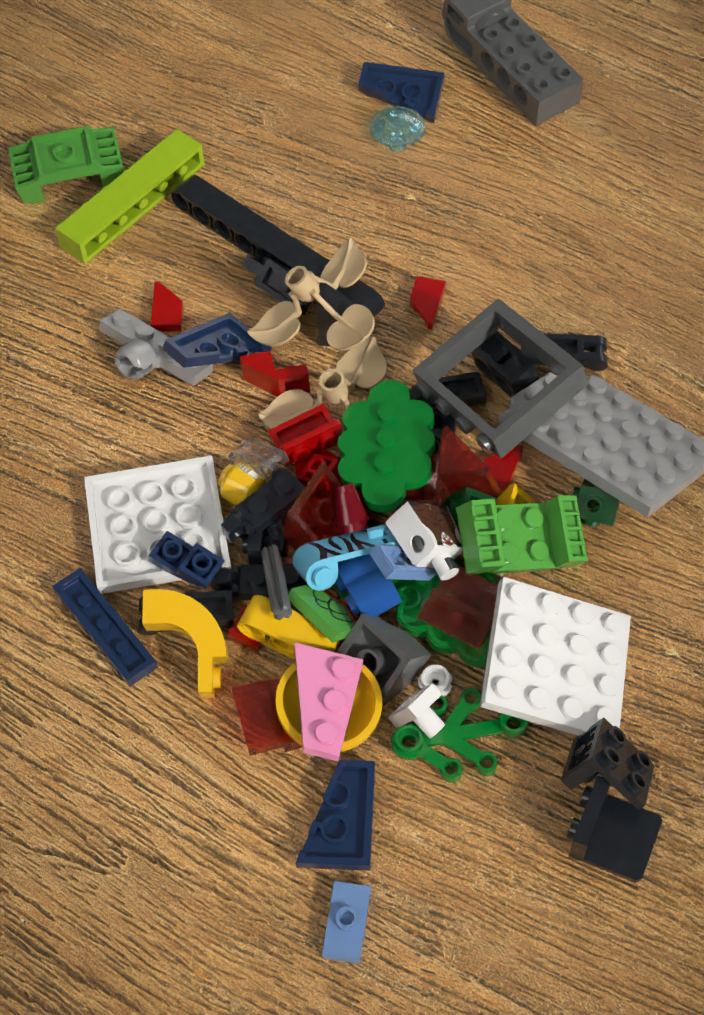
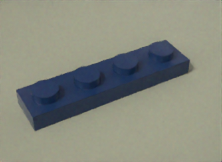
M81 568L52 586L57 597L129 687L158 668L156 660Z

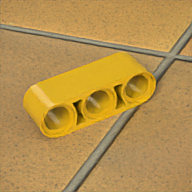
M254 595L251 598L237 624L238 630L248 638L256 640L294 660L295 643L336 652L341 640L331 642L304 615L292 610L289 618L275 619L271 612L269 598L261 595Z

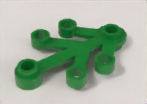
M467 688L461 693L460 702L445 721V726L436 735L429 739L414 722L413 725H404L393 733L391 747L399 758L404 760L420 758L438 769L444 781L454 783L462 776V764L455 758L447 759L431 748V746L443 744L475 764L476 771L480 775L488 777L497 770L498 761L496 756L491 752L481 751L465 740L504 734L509 738H518L525 734L528 721L501 713L500 719L462 725L469 713L477 711L481 703V693L475 688ZM441 695L435 702L441 703L443 707L438 710L431 708L439 718L443 717L447 711V700ZM473 696L477 701L470 704L465 701V698ZM509 722H516L520 727L511 729L507 724ZM412 740L415 742V746L407 748L403 746V742ZM489 760L493 766L484 768L480 765V762ZM453 766L458 772L450 775L445 772V769Z

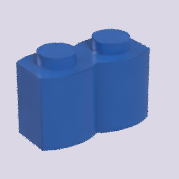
M370 554L338 562V578L335 583L342 594L347 591L350 595L345 600L354 616L359 613H366L376 617L402 602L391 579L384 577Z

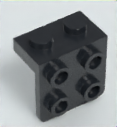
M598 775L594 786L586 785L579 806L585 808L581 820L574 817L566 839L572 841L569 857L631 882H639L645 872L662 824V818L654 812L643 808L638 810L632 804L608 795L611 784L604 777Z

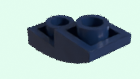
M169 531L165 532L148 556V561L160 569L203 588L209 586L225 562L224 559L200 544L196 543L193 547Z

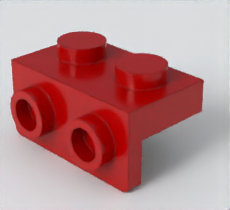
M323 403L267 432L269 439L285 466H288L294 462L304 461L310 454L322 448L327 449L334 446L342 434L339 420L333 419Z

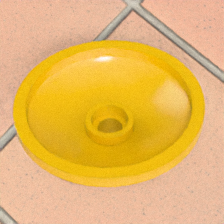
M295 662L285 671L279 681L275 705L277 716L283 729L295 742L302 746ZM364 664L362 665L341 752L350 750L363 743L373 733L381 716V689L375 676Z

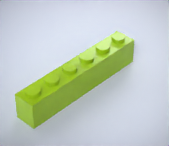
M178 129L168 137H165L157 146L148 153H145L131 167L124 170L109 185L103 187L93 198L82 204L72 215L61 221L55 228L60 248L85 265L205 165L202 144Z

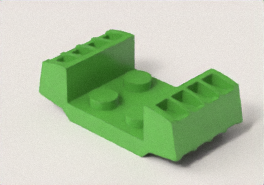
M89 126L53 132L33 136L26 143L8 148L15 188L24 204L45 202L41 185L100 174L102 185L105 187L124 171L114 127L93 129Z
M575 495L556 496L545 503L496 505L495 498L471 500L456 507L466 574L549 571L560 568L579 567L588 561L577 496Z

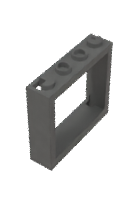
M499 298L412 370L418 382L415 384V387L421 391L425 399L431 397L435 401L434 403L438 410L444 416L451 415L455 418V423L466 435L472 433L476 437V442L483 450L490 449L500 459L589 384L584 367L580 362ZM501 329L558 376L494 429L438 380L497 330Z

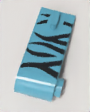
M384 524L306 543L295 551L292 563L305 582L312 589L320 591L330 588L338 578L339 561L367 555L375 545L400 546L390 529Z

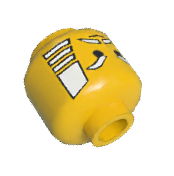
M238 462L235 465L229 464L223 470L217 485L220 486V496L236 506L262 487L266 482V478L261 472L245 462Z

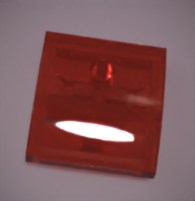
M457 565L459 572L448 580H442L438 588L432 590L417 618L479 650L491 634L498 585L477 574H466L465 568Z
M280 679L232 687L249 756L284 747L285 752L303 748L285 732L279 722L275 700Z

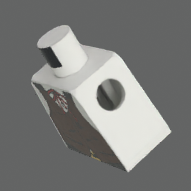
M407 501L385 522L413 565L416 567L435 568L441 580H448L459 572L454 559L463 552L461 536L447 506Z

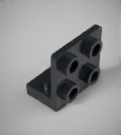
M603 717L593 724L587 732L573 739L561 781L572 790L582 782L585 784L591 782L600 773L635 808L640 810L646 805L654 765L645 752L638 750L626 739L625 734L620 728L613 726Z

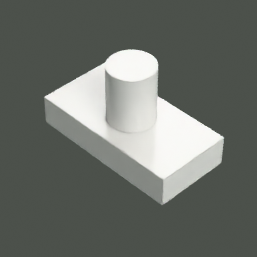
M432 683L411 694L388 719L396 728L414 721L430 739L445 726V723L430 708L442 693Z

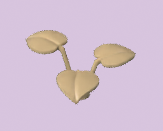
M349 237L325 266L320 278L315 276L312 271H308L304 266L292 268L285 277V284L291 289L289 296L293 302L283 301L273 306L247 333L260 344L266 346L283 345L290 341L300 329L301 324L297 319L302 314L299 300L311 302L316 299L337 320L330 326L327 332V342L333 349L346 351L363 343L371 335L375 326L374 316L370 310L363 305L353 304L340 316L319 295L320 283H327L334 289H337L338 286L347 288L356 283L364 274L367 261L354 240Z
M373 336L365 339L363 343L350 349L341 357L336 365V369H328L320 375L319 384L321 389L316 391L317 399L315 404L309 393L300 389L289 390L276 397L266 409L258 414L261 421L269 429H272L321 405L323 398L332 404L343 403L347 409L350 406L347 398L348 388L354 389L357 385L361 389H371L376 384L382 382L386 376V360L379 349L376 339Z

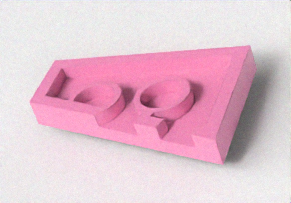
M295 643L294 653L297 669L303 753L338 762L364 660Z

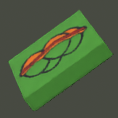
M336 583L330 588L320 591L314 590L306 584L292 588L289 592L290 602L331 642L345 639L361 616V613L354 616L345 600L350 595L347 591L342 594Z

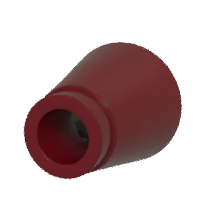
M354 483L334 488L336 493V527L340 526L341 534L368 529L366 520H369L357 490H355Z

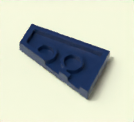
M364 62L358 86L359 91L434 123L444 84V72Z
M231 313L168 338L163 346V350L183 368L240 361V356L250 355L255 352L271 351L272 348L255 341L247 333L250 329Z
M338 761L323 796L322 805L309 829L308 838L295 862L296 868L370 871L375 761Z

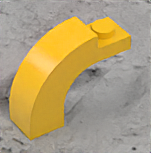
M162 589L143 590L142 624L146 631H176L189 637L195 643L198 651V693L201 698H215V688H221V667H215V664L229 663L227 645L217 621L202 604L185 594Z

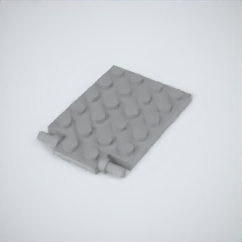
M549 372L512 396L510 408L499 414L500 423H503L558 375ZM591 375L587 378L589 384L527 436L524 441L648 518L704 474V439L688 431L682 425L659 414L655 409L647 407L629 394L618 390L604 379Z

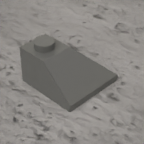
M366 613L361 614L337 653L364 660L363 664L372 672L380 686L382 707L414 681L431 656L408 632Z

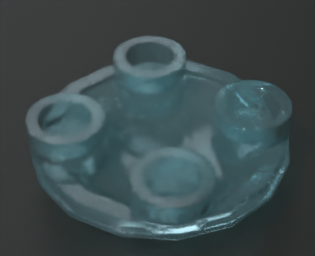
M387 107L377 112L372 118L370 135L377 142L389 146L392 152H402L406 146L417 142L425 135L424 119L417 111L408 107Z

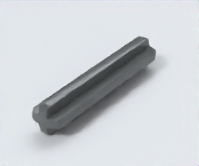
M272 544L270 547H264L261 550L271 612L275 619L281 620L283 617L289 618L292 610L281 553L278 546Z

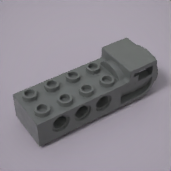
M445 0L442 17L449 38L535 126L580 102L583 78L512 10V0Z

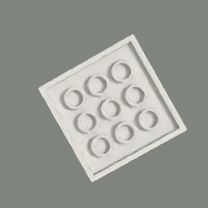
M212 456L84 477L97 589L101 594L182 580L148 561L149 554L166 531H169L193 547L198 543L224 559L225 562L220 570L231 569L227 540L223 535L221 527L223 516Z
M503 577L498 583L480 707L577 736L587 732L593 724L603 717L613 726L620 728L631 616Z

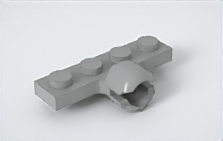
M120 308L99 321V331L123 344L116 351L118 357L115 358V366L119 373L128 380H140L155 368H162L194 386L213 371V364L183 368L163 350L165 340L170 337Z

